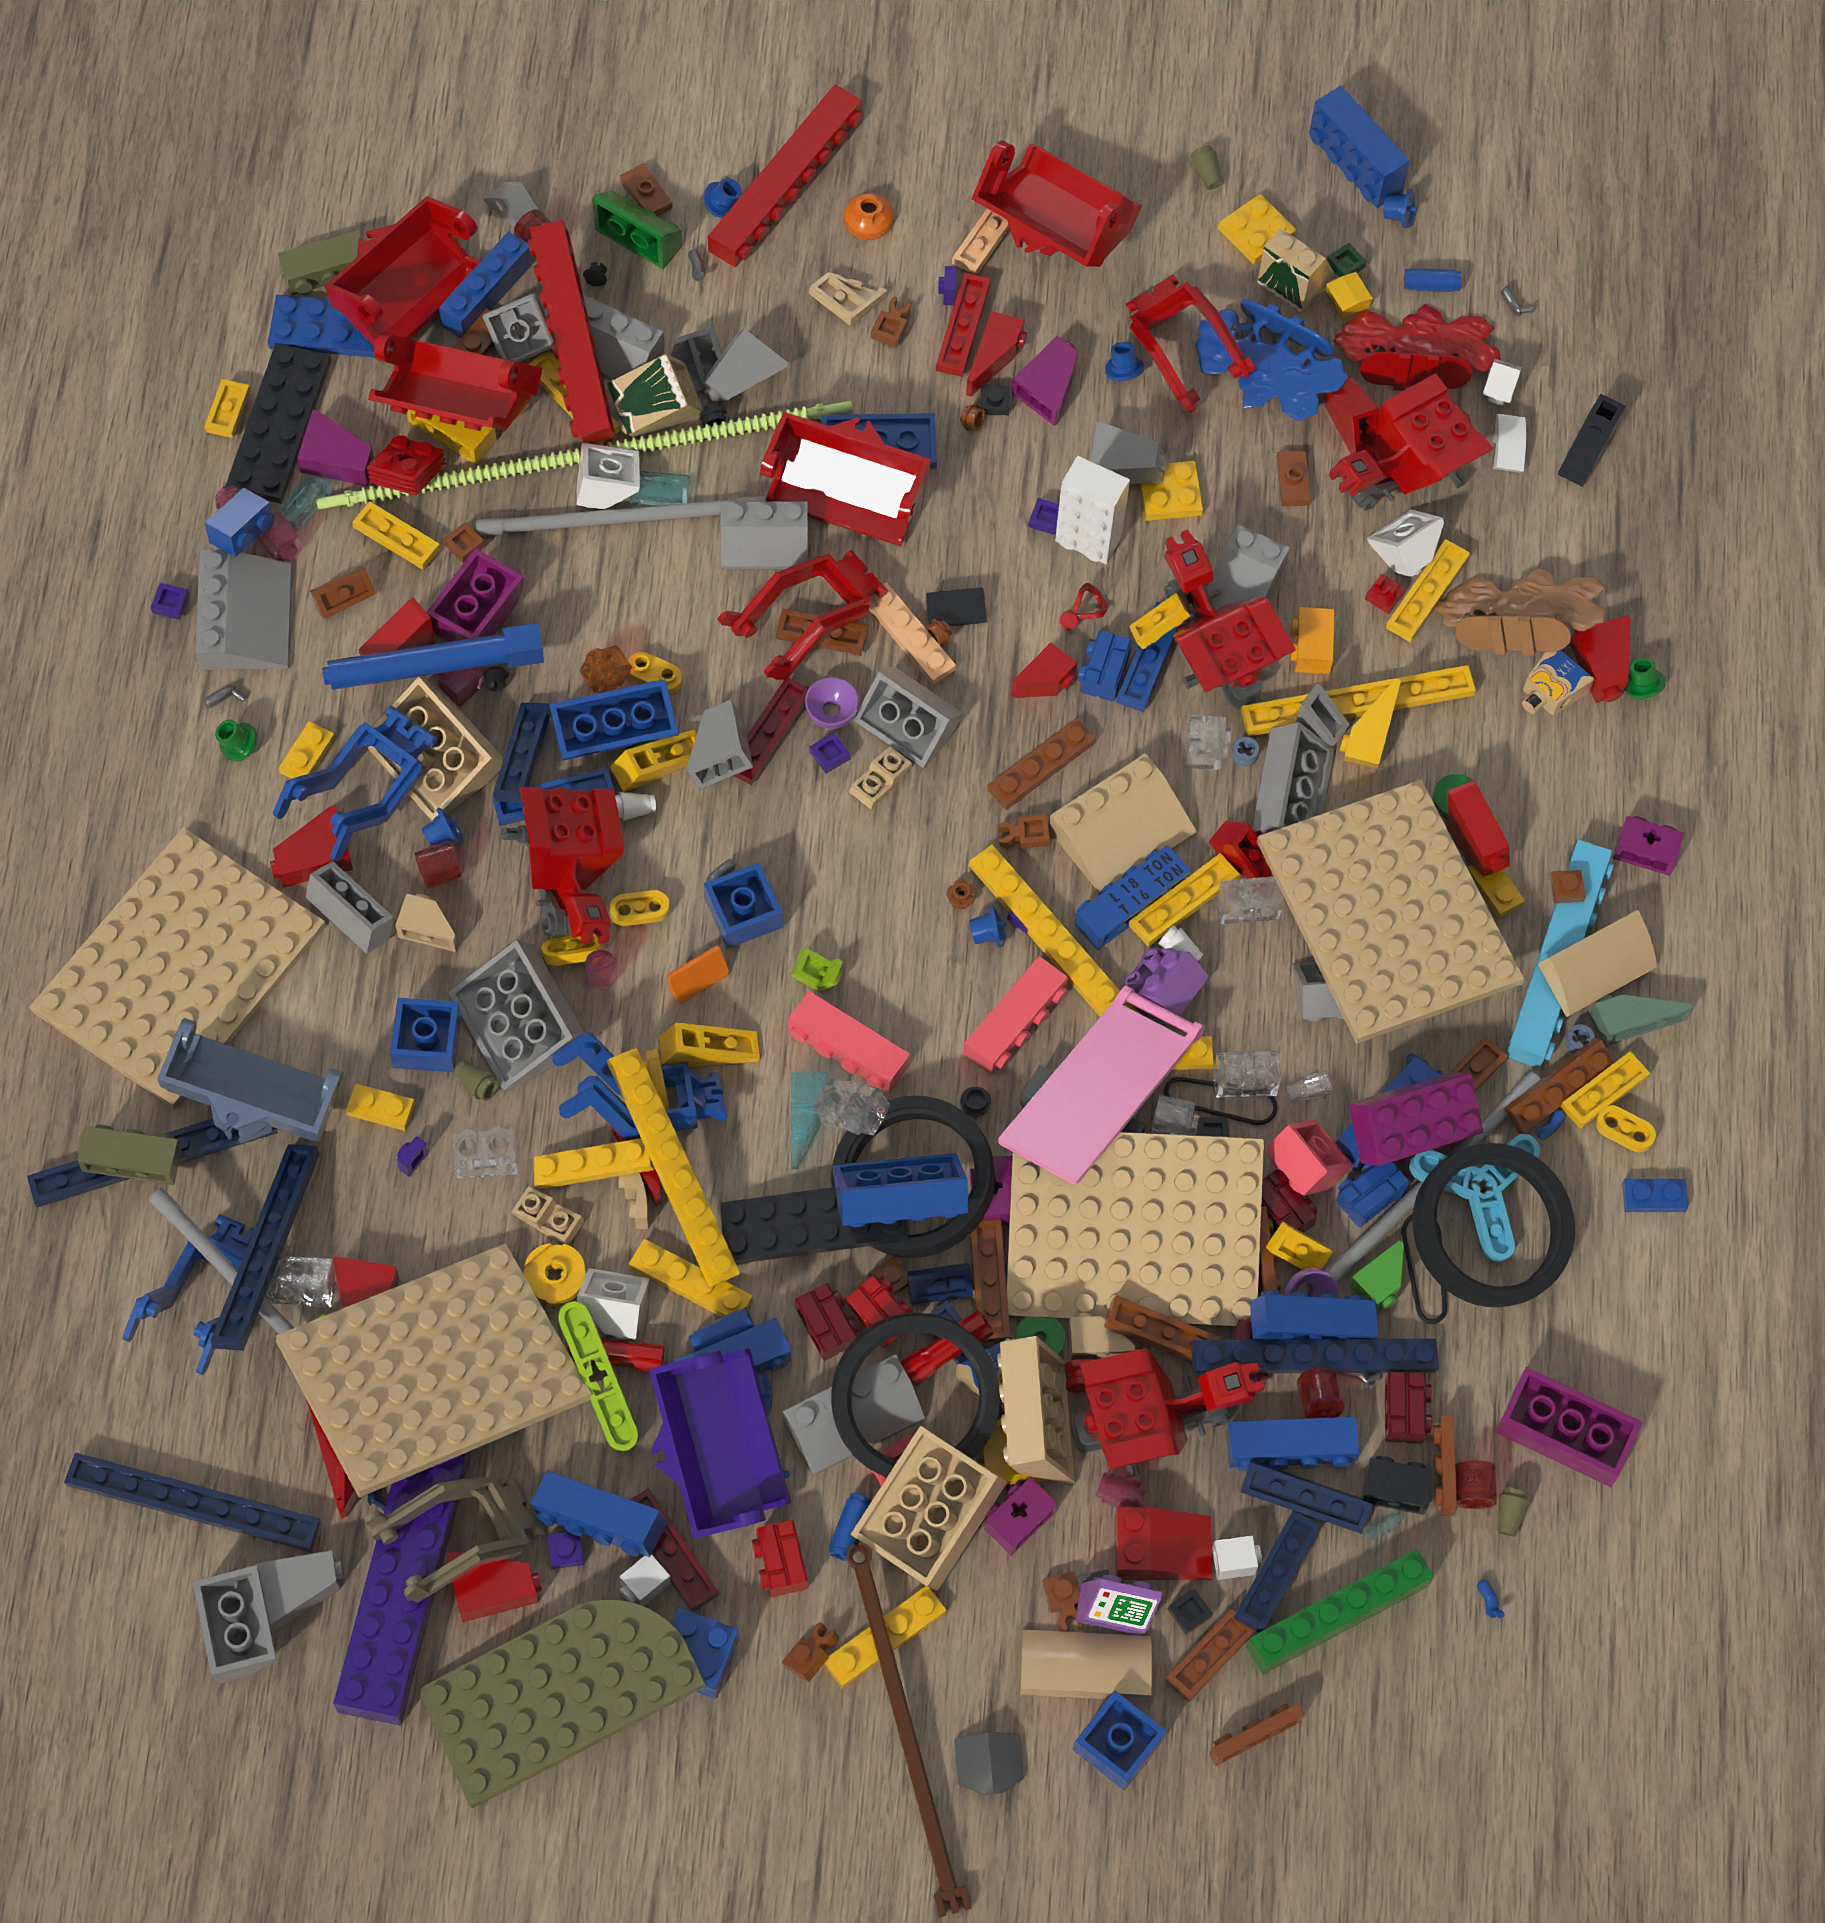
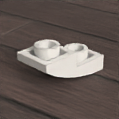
M1496 414L1493 440L1496 443L1493 469L1521 473L1524 471L1526 452L1525 417Z

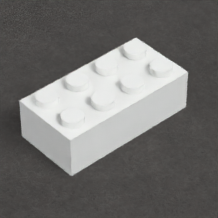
M1077 455L1062 481L1055 541L1068 550H1076L1092 561H1100L1107 565L1122 538L1130 479Z

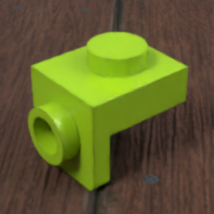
M805 947L800 950L790 976L816 991L822 992L837 985L842 976L840 968L843 961L839 958L830 961Z

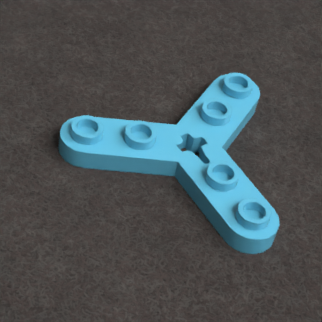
M1520 1134L1507 1144L1521 1148L1537 1158L1540 1153L1538 1142L1528 1134ZM1434 1150L1414 1155L1410 1160L1409 1166L1411 1174L1419 1181L1424 1182L1428 1174L1447 1155ZM1485 1164L1481 1168L1470 1166L1462 1169L1452 1177L1444 1190L1469 1200L1482 1251L1490 1261L1500 1263L1507 1260L1515 1250V1241L1501 1191L1519 1175L1507 1168ZM1481 1181H1484L1485 1187L1489 1189L1483 1194L1480 1192L1481 1188L1476 1185Z

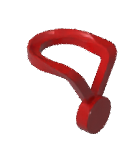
M1085 583L1080 587L1073 610L1063 612L1060 617V624L1064 629H1074L1080 619L1104 617L1108 607L1099 590L1090 583ZM1085 591H1089L1098 601L1100 608L1096 612L1078 613Z

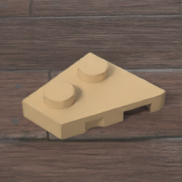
M831 272L826 273L809 288V294L849 326L884 300L887 290L879 287L878 291L862 287L861 281L845 279L841 275Z

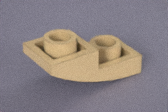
M889 746L871 762L869 770L850 786L849 793L869 809H873L911 768L912 763Z
M640 1173L619 1176V1188H624L625 1199H630L629 1216L630 1218H635L636 1229H648L647 1198Z
M529 1186L512 1210V1213L522 1221L566 1245H570L585 1222L581 1215L556 1204L552 1197Z

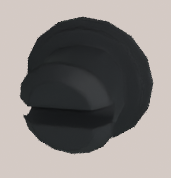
M593 262L590 268L583 272V277L592 286L605 285L607 282L605 276L607 268L603 263L598 265V262Z
M493 666L485 670L482 676L487 680L488 689L495 691V687H498V690L501 691L505 688V679L509 676V673L502 667Z

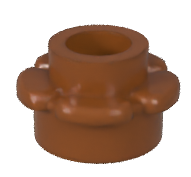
M977 403L966 406L960 416L963 427L966 430L973 429L975 431L981 428L985 420V410L979 408Z
M934 618L931 620V624L926 627V630L939 645L949 643L952 631L946 621H937Z
M958 880L954 882V885L948 887L946 895L953 907L965 909L973 904L976 890L972 884H967L964 880ZM963 892L964 895L960 896L958 893Z

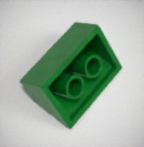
M614 191L599 193L593 196L595 230L663 270L682 248V230L674 223L662 220L650 209H643L636 205L629 197L621 196Z

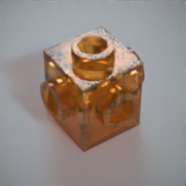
M618 645L604 649L596 648L591 650L586 655V659L579 671L593 692L596 693L603 690L611 691L618 686H622L632 666Z

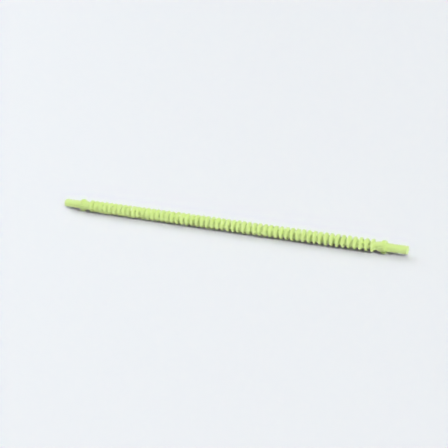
M845 401L824 406L820 403L807 409L803 406L802 410H798L795 407L794 411L790 412L789 409H786V412L809 420H821V415L853 412L851 401ZM780 410L776 415L773 412H770L769 416L763 413L762 417L758 418L757 415H754L753 419L746 416V420L742 421L741 418H738L737 422L730 419L729 423L722 421L721 425H717L714 422L713 426L705 424L704 428L698 425L697 429L689 427L688 431L681 428V432L673 430V433L669 434L665 431V435L657 433L655 437L649 434L648 438L640 436L639 440L633 437L632 441L624 439L623 443L616 440V444L608 442L606 446L634 451L642 450L643 453H646L647 449H651L654 452L656 447L662 450L663 446H667L670 449L673 444L676 447H679V443H683L686 446L689 441L692 444H695L696 440L702 443L705 438L708 441H711L712 437L719 440L720 436L727 438L728 434H732L735 437L736 433L744 435L745 431L751 434L752 430L760 432L761 428H764L765 431L768 430V427L776 429L783 413ZM577 447L574 452L567 449V453H563L560 450L557 455L551 452V456H546L544 453L541 458L535 455L534 459H530L527 456L525 461L518 458V462H514L511 459L510 463L506 464L505 461H502L501 465H497L495 462L492 467L486 464L485 468H481L478 465L476 470L469 467V471H464L462 468L459 473L453 470L452 474H448L445 471L443 476H440L438 473L424 487L422 493L425 494L427 489L434 492V488H438L441 491L444 486L450 489L451 485H455L458 488L460 483L466 486L467 482H471L474 485L477 480L483 483V479H488L490 482L493 477L499 480L500 476H504L507 479L509 474L516 477V473H520L523 476L526 471L532 474L533 470H537L539 473L542 468L548 471L549 467H553L556 470L558 465L565 468V464H569L572 467L575 462L579 465L581 450ZM371 485L370 489L362 487L360 491L345 490L343 494L316 498L318 510L342 505L351 507L358 502L368 504L369 500L376 503L378 498L381 501H384L385 497H389L392 500L395 495L401 498L402 494H405L407 497L409 494L379 485L377 488H374Z

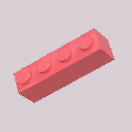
M1038 956L964 1042L963 1055L990 1075H993L998 1068L1003 1070L1012 1058V1051L1017 1046L1019 1048L1023 1047L1031 1036L1030 1030L1036 1024L1040 1026L1046 1020L1050 1013L1048 1009L1054 1002L1059 1004L1068 992V989H1066L1068 976Z
M810 991L807 992L788 1018V1030L793 1038L799 1042L805 1043L806 1041L813 1045L816 1051L823 1057L828 1059L832 1057L837 1060L847 1072L861 1075L876 1090L883 1089L890 1093L910 1065V1053Z

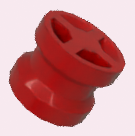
M1077 1359L1064 1364V1370L1068 1374V1380L1066 1381V1390L1068 1392H1086L1080 1363L1092 1360Z

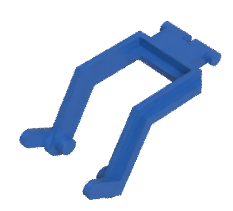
M393 706L387 709L385 715L388 719L384 724L376 728L371 727L366 722L363 725H359L327 769L286 781L273 811V815L281 819L287 813L292 800L298 799L303 801L307 796L334 789L365 747L373 746L401 767V774L378 804L343 814L338 811L332 816L330 824L333 825L332 834L338 838L330 858L336 862L344 856L354 832L383 824L389 820L424 773L423 769L425 766L417 758L426 746L432 748L437 742V738L418 724H415L408 732L413 721Z
M591 1032L577 1036L572 1042L553 1053L552 1060L556 1066H564L579 1056L598 1075L589 1076L584 1079L577 1087L578 1094L559 1106L561 1117L570 1118L591 1105L624 1139L640 1137L626 1104L617 1096L621 1093L606 1062L614 1057V1055ZM688 1062L661 1066L665 1088L676 1087L679 1108L666 1110L675 1131L698 1128V1119L715 1117L718 1121H723L727 1118L722 1082L718 1072H712L708 1077L700 1078L689 1071Z
M219 1214L215 1221V1225L219 1229L208 1238L239 1269L254 1228H250L246 1236H243L245 1224ZM190 1241L185 1246L164 1286L136 1299L123 1334V1340L130 1342L133 1339L140 1319L143 1320L150 1316L156 1318L159 1312L172 1307L197 1260L205 1258ZM220 1317L207 1323L200 1321L194 1330L193 1335L199 1338L198 1345L204 1348L196 1369L198 1374L204 1375L211 1362L215 1349L210 1340Z

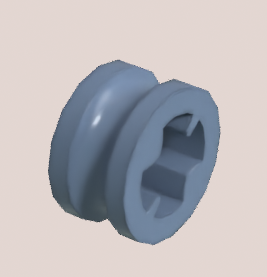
M1241 737L1235 741L1232 758L1237 765L1248 767L1257 761L1259 745L1254 739ZM1241 748H1244L1246 751L1251 749L1250 756H1247L1246 753L1240 754Z
M1574 1025L1570 1028L1565 1039L1567 1049L1575 1054L1595 1038L1594 1032L1586 1025ZM1576 1034L1580 1038H1586L1584 1045L1580 1041L1574 1042Z

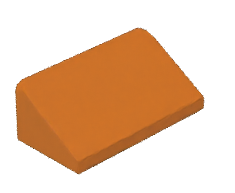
M715 945L667 974V987L678 1003L681 1004L729 975V969L719 946Z

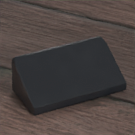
M982 587L926 593L925 604L928 625L931 624V620L934 618L937 621H946L949 626L987 623L984 589Z

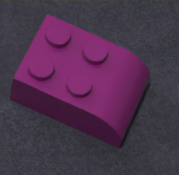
M475 548L426 611L431 617L433 633L449 642L494 635L516 606L523 591L524 576Z

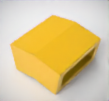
M1357 272L1341 276L1326 284V293L1343 319L1357 312L1367 310L1373 298Z

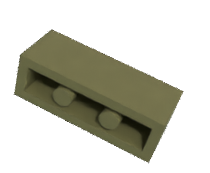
M359 230L278 253L281 270L290 295L304 294L312 289L325 286L357 258L358 239L362 238Z
M99 1124L96 1127H85L77 1161L82 1172L174 1185L182 1149L178 1139L168 1134L160 1133L157 1136L145 1135L142 1131L136 1129H127L126 1132L114 1130L110 1126Z

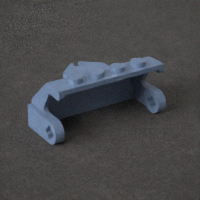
M187 1018L182 1019L157 1079L161 1088L210 1105L215 1126L223 1130L228 1139H232L233 1129L238 1130L239 1143L271 1133L273 1127L312 1141H320L341 1088L344 1072L331 1068L325 1079L203 1037L195 1033L197 1028L196 1021Z

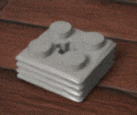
M530 294L483 315L484 322L500 359L522 362L552 349L551 343L555 342L554 333H549L545 319L546 315L537 294ZM518 322L521 326H526L527 331L524 332V338L514 333V330L518 328Z

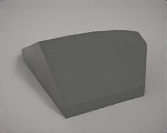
M714 327L677 337L671 353L672 357L685 363L696 391L704 390L699 385L722 354Z
M985 1732L954 1739L959 1785L972 1789L982 1795L1001 1794L1024 1779L1020 1734Z

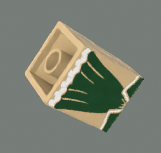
M1280 228L1264 246L1257 284L1302 314L1326 288V284L1335 278V273L1325 257Z
M664 354L607 383L610 391L607 396L614 409L617 408L621 417L618 419L621 430L624 434H628L636 439H639L640 436L645 437L697 418L699 413L703 411V405L685 363L668 354Z

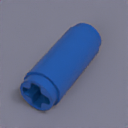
M1427 268L1405 269L1403 286L1404 289L1413 291H1460L1461 271Z
M746 1308L737 1309L694 1331V1334L689 1336V1340L696 1352L755 1326Z
M851 1493L849 1498L846 1499L829 1545V1555L836 1559L847 1561L846 1555L849 1546L854 1543L856 1549L859 1540L853 1537L851 1533L870 1505V1499L856 1493Z

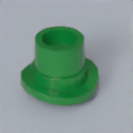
M1638 658L1631 663L1628 683L1625 688L1630 697L1634 699L1650 698L1665 688V677L1656 670L1652 659Z
M225 720L219 724L215 732L216 739L220 742L221 753L227 759L234 762L243 761L248 758L257 744V731L249 723L237 724L233 720Z

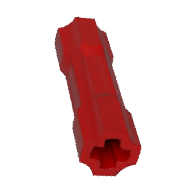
M979 1310L958 1323L968 1330L980 1343L994 1335L992 1327ZM940 1337L927 1347L918 1349L900 1361L912 1384L917 1386L935 1374L938 1368L963 1352L952 1342Z
M602 1339L612 1365L631 1367L637 1371L649 1372V1369L663 1365L665 1345ZM568 1346V1347H567V1351H568L570 1357L572 1358L573 1362H575V1360H574V1358H573V1356H572V1353H571V1351H570V1348H569V1346Z

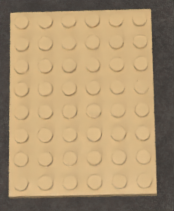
M1422 780L1258 836L1257 843L1356 1044L1523 984L1524 977Z
M182 827L29 1008L32 1013L175 1109L185 1097L161 1088L157 1079L182 1019L187 1018L197 1022L196 1034L228 1045L324 930L326 923Z
M1120 1132L1077 1185H1073L1013 1152L1007 1272L1008 1314L1010 1316L1070 1318L1075 1317L1079 1313H1092L1094 1316H1102L1106 1320L1111 1300L1117 1295L1186 1324L1237 1326L1239 1319L1251 1322L1250 1302L1258 1298L1264 1139Z
M506 1243L276 1335L278 1347L359 1498L587 1402L592 1395L588 1386L584 1384L576 1365Z

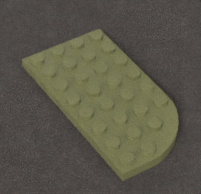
M596 1600L569 1609L418 1688L468 1804L470 1807L475 1808L706 1687L707 1684L688 1643L682 1634L665 1618L651 1609L636 1603L622 1600Z

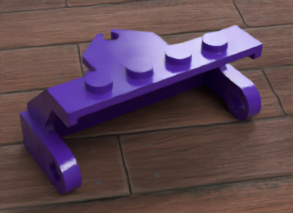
M750 1348L723 1355L721 1350L649 1369L663 1421L651 1452L652 1454H656L660 1450L665 1452L666 1460L664 1462L661 1460L656 1461L655 1466L680 1485L694 1538L765 1521L764 1510L791 1503Z

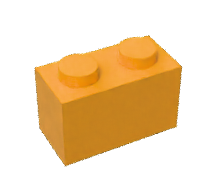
M1299 607L1297 618H1292L1291 635H1296V643H1293L1296 651L1290 653V661H1295V672L1330 674L1333 663L1334 609Z

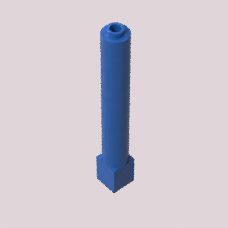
M538 623L503 628V634L327 661L328 667H323L322 671L325 685L331 684V689L336 690L508 663L509 668L544 663L539 625Z

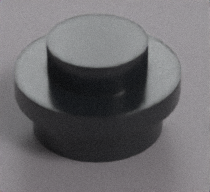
M711 403L703 407L699 417L700 420L704 421V425L713 426L714 422L719 425L722 421L727 420L726 414L728 411L725 406H720L719 403Z
M970 1087L961 1095L960 1105L966 1114L973 1117L982 1116L990 1109L991 1097L981 1087Z

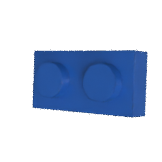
M1624 1179L1622 1182L1624 1212H1686L1688 1209L1686 1179Z

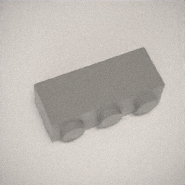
M331 861L310 874L306 898L366 954L389 940L394 916L335 862Z

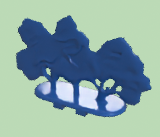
M1246 299L1240 302V307L1253 323L1240 324L1236 312L1229 308L1219 311L1243 355L1249 357L1256 368L1254 371L1248 372L1250 377L1244 380L1241 376L1238 378L1239 387L1245 393L1242 396L1244 408L1264 406L1271 397L1277 396L1282 412L1294 420L1301 421L1306 419L1307 416H1313L1318 413L1319 399L1316 396L1318 393L1336 392L1348 378V375L1343 372L1344 366L1341 359L1329 358L1319 360L1315 358L1314 353L1329 357L1334 354V349L1320 334L1305 327L1303 319L1295 315L1288 319L1282 316L1280 308L1272 304L1266 308ZM1201 320L1198 328L1201 336L1195 344L1197 353L1200 356L1199 365L1201 372L1220 374L1228 371L1227 367L1233 364L1232 360L1207 320ZM1232 325L1239 326L1237 329L1231 330ZM1263 327L1281 337L1276 343L1267 344L1261 340L1259 329ZM1243 329L1246 332L1252 329V332L1247 337L1241 339L1235 337V334ZM1254 334L1256 335V341H1255V342H1253V341L1251 340V337H1252ZM1288 339L1306 349L1298 354L1293 353L1286 344V340ZM1308 357L1311 361L1309 366L1305 367L1304 362Z

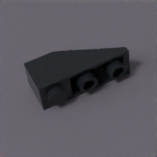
M1603 394L1599 395L1557 475L1582 487L1584 486L1617 430L1626 408L1625 405Z

